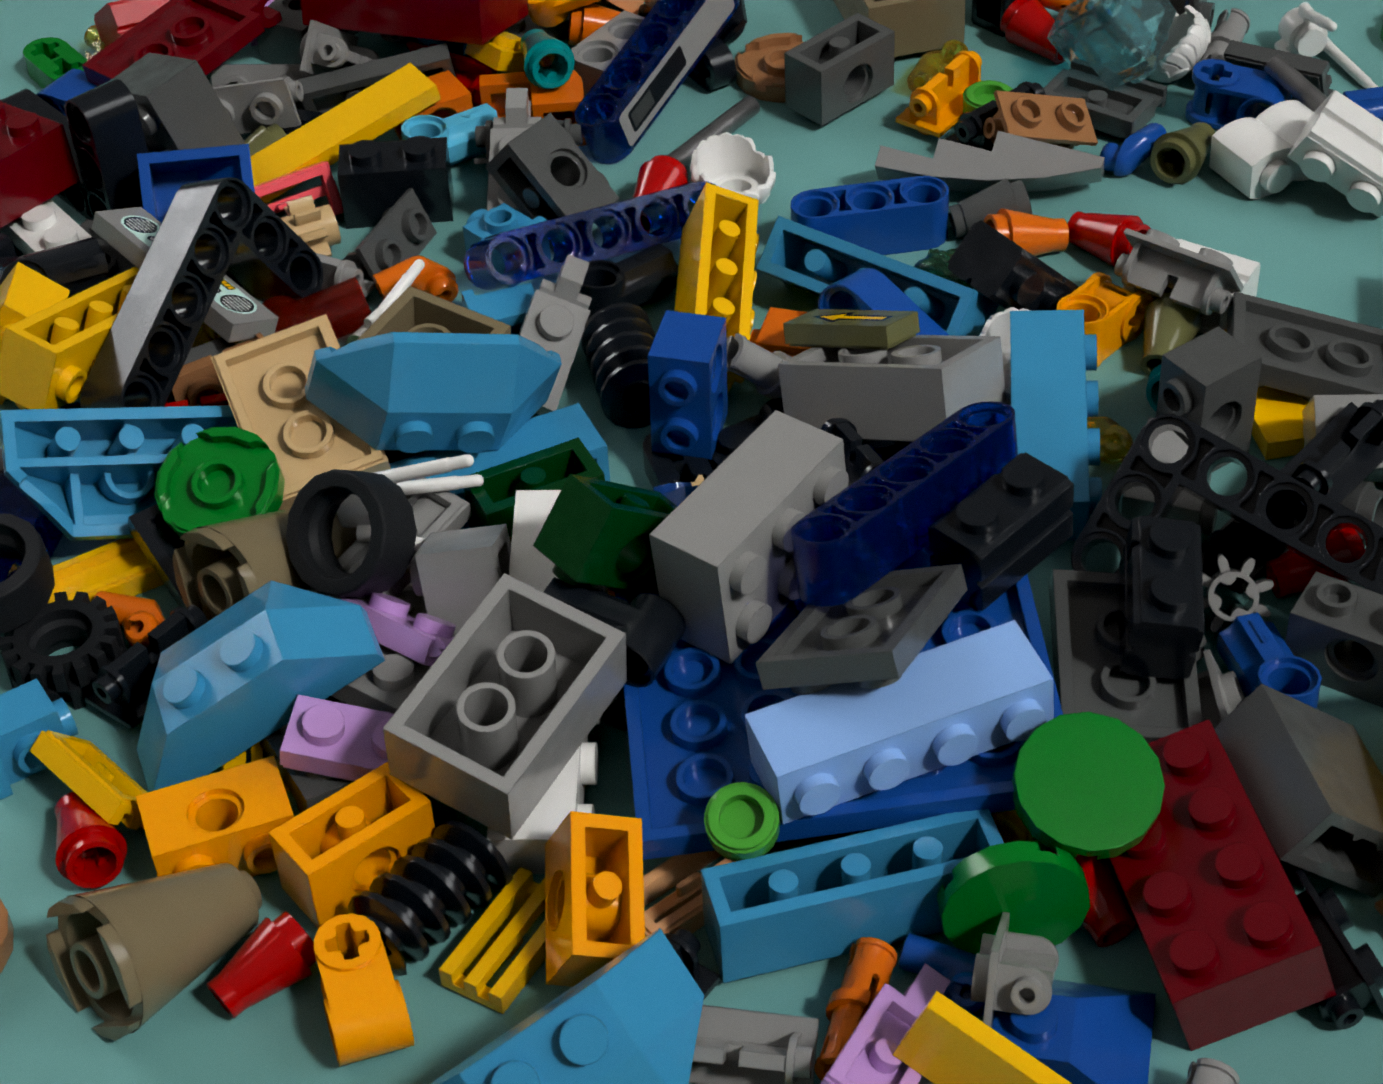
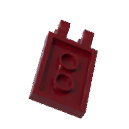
M170 0L82 64L88 82L99 86L110 81L150 52L197 60L204 74L208 75L265 31L264 28H271L281 22L282 16L280 11L265 6L269 0Z

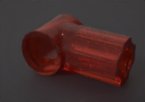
M356 276L299 300L290 296L280 295L269 298L262 303L279 317L275 333L326 314L338 339L355 332L364 324V319L371 314Z

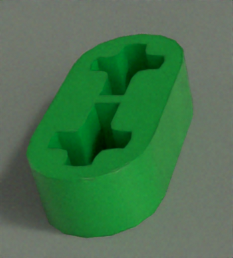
M47 37L37 39L27 44L23 49L28 75L43 89L71 69L84 71L82 64L88 61L60 38Z

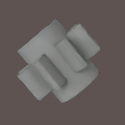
M1222 553L1217 554L1219 570L1211 577L1202 572L1203 585L1206 586V596H1203L1204 609L1211 607L1215 613L1210 620V630L1215 633L1221 628L1224 620L1234 622L1237 616L1254 612L1259 613L1260 616L1269 617L1271 612L1265 605L1259 603V593L1270 590L1274 587V583L1271 579H1261L1254 582L1249 576L1254 569L1255 559L1250 556L1247 557L1241 564L1240 569L1229 567L1228 560ZM1237 577L1244 579L1242 590L1248 595V602L1244 606L1233 603L1228 611L1220 609L1222 599L1215 591L1216 586L1220 582L1231 585Z

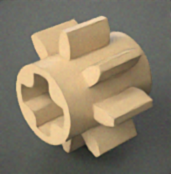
M312 195L286 202L287 206L284 207L286 216L281 217V219L315 253L329 257L332 256L330 246L340 244L341 236L331 206L326 204L315 208Z

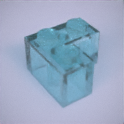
M1077 0L1059 11L1047 39L1070 67L1071 61L1074 58L1087 61L1112 91L1129 81L1132 84L1139 83L1156 69V60L1163 44L1169 38L1168 31L1177 11L1169 0Z

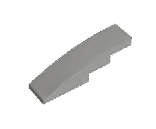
M998 131L992 151L939 138L934 157L929 158L881 145L875 162V169L880 180L915 176L936 177L948 185L949 191L978 193L1006 178L1009 183L1021 180L1027 192H1036L1101 182L1104 174L1105 157Z

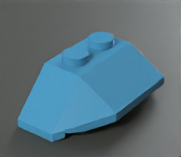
M390 332L353 341L337 350L332 347L315 350L305 385V395L308 401L375 450H400L406 453H417L424 450H461L466 453H479L485 450H499L547 402L562 363L560 354L552 350L546 351L539 344L518 334Z
M229 405L0 410V438L4 475L70 541L133 538L128 528V517L157 504L154 495L157 472L168 453L180 442L185 446L191 440L198 438L196 433L205 429L238 426Z
M271 580L162 651L151 684L136 749L148 792L210 774L289 723L298 694L325 700L384 662L385 658L367 611L355 603Z
M659 928L430 1084H689L704 993L661 928Z

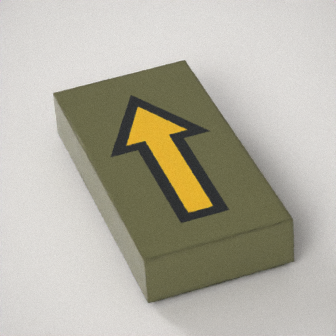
M814 309L783 323L785 343L790 344V346L888 350L916 336L920 332L918 311Z

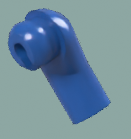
M1150 123L1131 134L1121 146L1114 142L1107 143L1100 154L1101 157H1105L1104 171H1112L1116 177L1130 175L1151 155L1153 144L1160 136L1167 133L1166 129L1158 123Z
M909 933L901 952L899 969L918 975L926 963L951 981L943 993L944 996L976 1018L984 1014L985 1003L971 1001V987L976 955Z

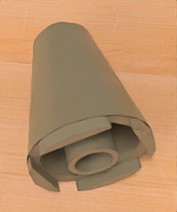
M290 509L201 526L184 533L179 538L185 540L184 546L174 550L173 566L176 583L185 606H197L205 614L208 621H210L271 580L308 590L310 586L301 580L290 561L286 540ZM336 513L333 521L332 542L335 556L338 559L357 540V527H342Z
M220 863L67 896L51 906L47 913V918L58 916V929L46 934L47 948L55 973L69 1001L77 1012L91 1006L95 1013L104 1020V1022L92 1027V1029L100 1036L116 1041L127 1034L137 1031L257 926L259 909L262 906L261 892L256 881L248 872L244 870L239 871L229 863Z

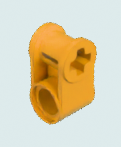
M1096 272L1072 293L1062 297L1057 303L1056 310H1084L1085 334H1096L1097 367H1099L1111 354L1141 334L1144 329V312L1147 305L1153 301L1151 294L1141 290L1132 293L1112 283L1109 275Z
M354 913L337 915L327 920L318 928L313 942L314 954L320 973L325 1016L339 1067L414 1046L413 1031L403 992L398 979H394L383 940L375 922L366 916Z

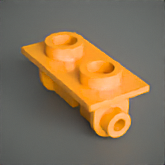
M975 51L958 52L945 67L944 74L939 72L924 86L918 87L912 92L909 107L896 117L895 122L913 128L924 135L942 137L959 121L960 116L963 114V93L965 89L981 81L982 59L980 55Z

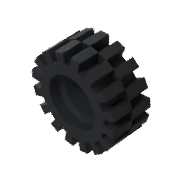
M65 591L54 593L55 602L46 604L32 620L11 632L4 633L5 637H0V650L13 689L37 678L51 702L62 698L65 702L72 701L76 710L86 707L84 697L93 691L92 683L98 679L97 671L102 666L111 664L126 652L127 649L117 614L112 606L107 608L106 601L99 596H96L90 602L88 593L79 591L76 592L73 600H68ZM80 646L74 651L63 655L49 656L62 648Z

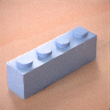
M1016 620L918 653L902 674V677L888 686L865 689L861 688L858 682L832 684L821 691L802 694L745 714L751 763L765 790L775 800L779 811V818L783 824L808 815L825 813L836 805L878 790L892 789L903 781L933 770L961 764L972 756L1008 743L1027 740L1037 727L1054 718V681Z

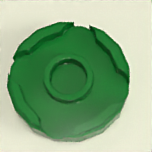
M211 427L196 433L198 438L191 440L185 446L180 442L173 448L157 472L154 495L166 524L179 537L197 527L278 511L283 502L285 479L276 455L257 434L238 427Z
M1092 712L1059 715L1037 727L1019 750L1012 779L1016 813L1032 837L1056 853V847L1069 852L1074 858H1077L1078 854L1087 857L1098 856L1096 860L1117 857L1142 841L1160 813L1165 788L1159 758L1144 737L1117 718Z
M1018 840L986 847L964 858L952 869L953 880L946 888L942 884L938 891L937 901L944 935L956 948L976 955L980 953L983 933L996 935L1002 912L1010 913L1009 932L1042 936L1056 946L1066 940L1082 925L1090 908L1089 889L1083 868L1069 852L1056 847L1057 854L1050 851H1040L1038 842Z

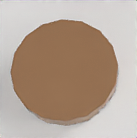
M775 33L756 38L746 44L745 52L743 54L738 52L735 57L736 84L746 94L759 100L785 103L784 53L803 43L802 35L797 33Z

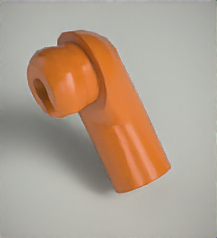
M420 255L410 257L372 275L374 284L384 300L414 261L422 259L425 262V267L411 285L412 287L450 302L455 300L459 291L456 277L451 270Z
M99 591L95 595V597L99 596L106 601L107 608L113 607L120 626L124 628L125 638L131 646L137 642L146 647L150 645L147 634L165 620L159 604L154 599Z

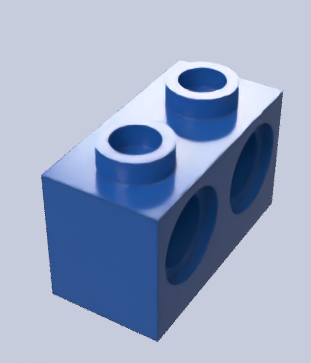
M666 310L648 353L652 452L711 460L718 443V435L724 426L728 414L726 318Z

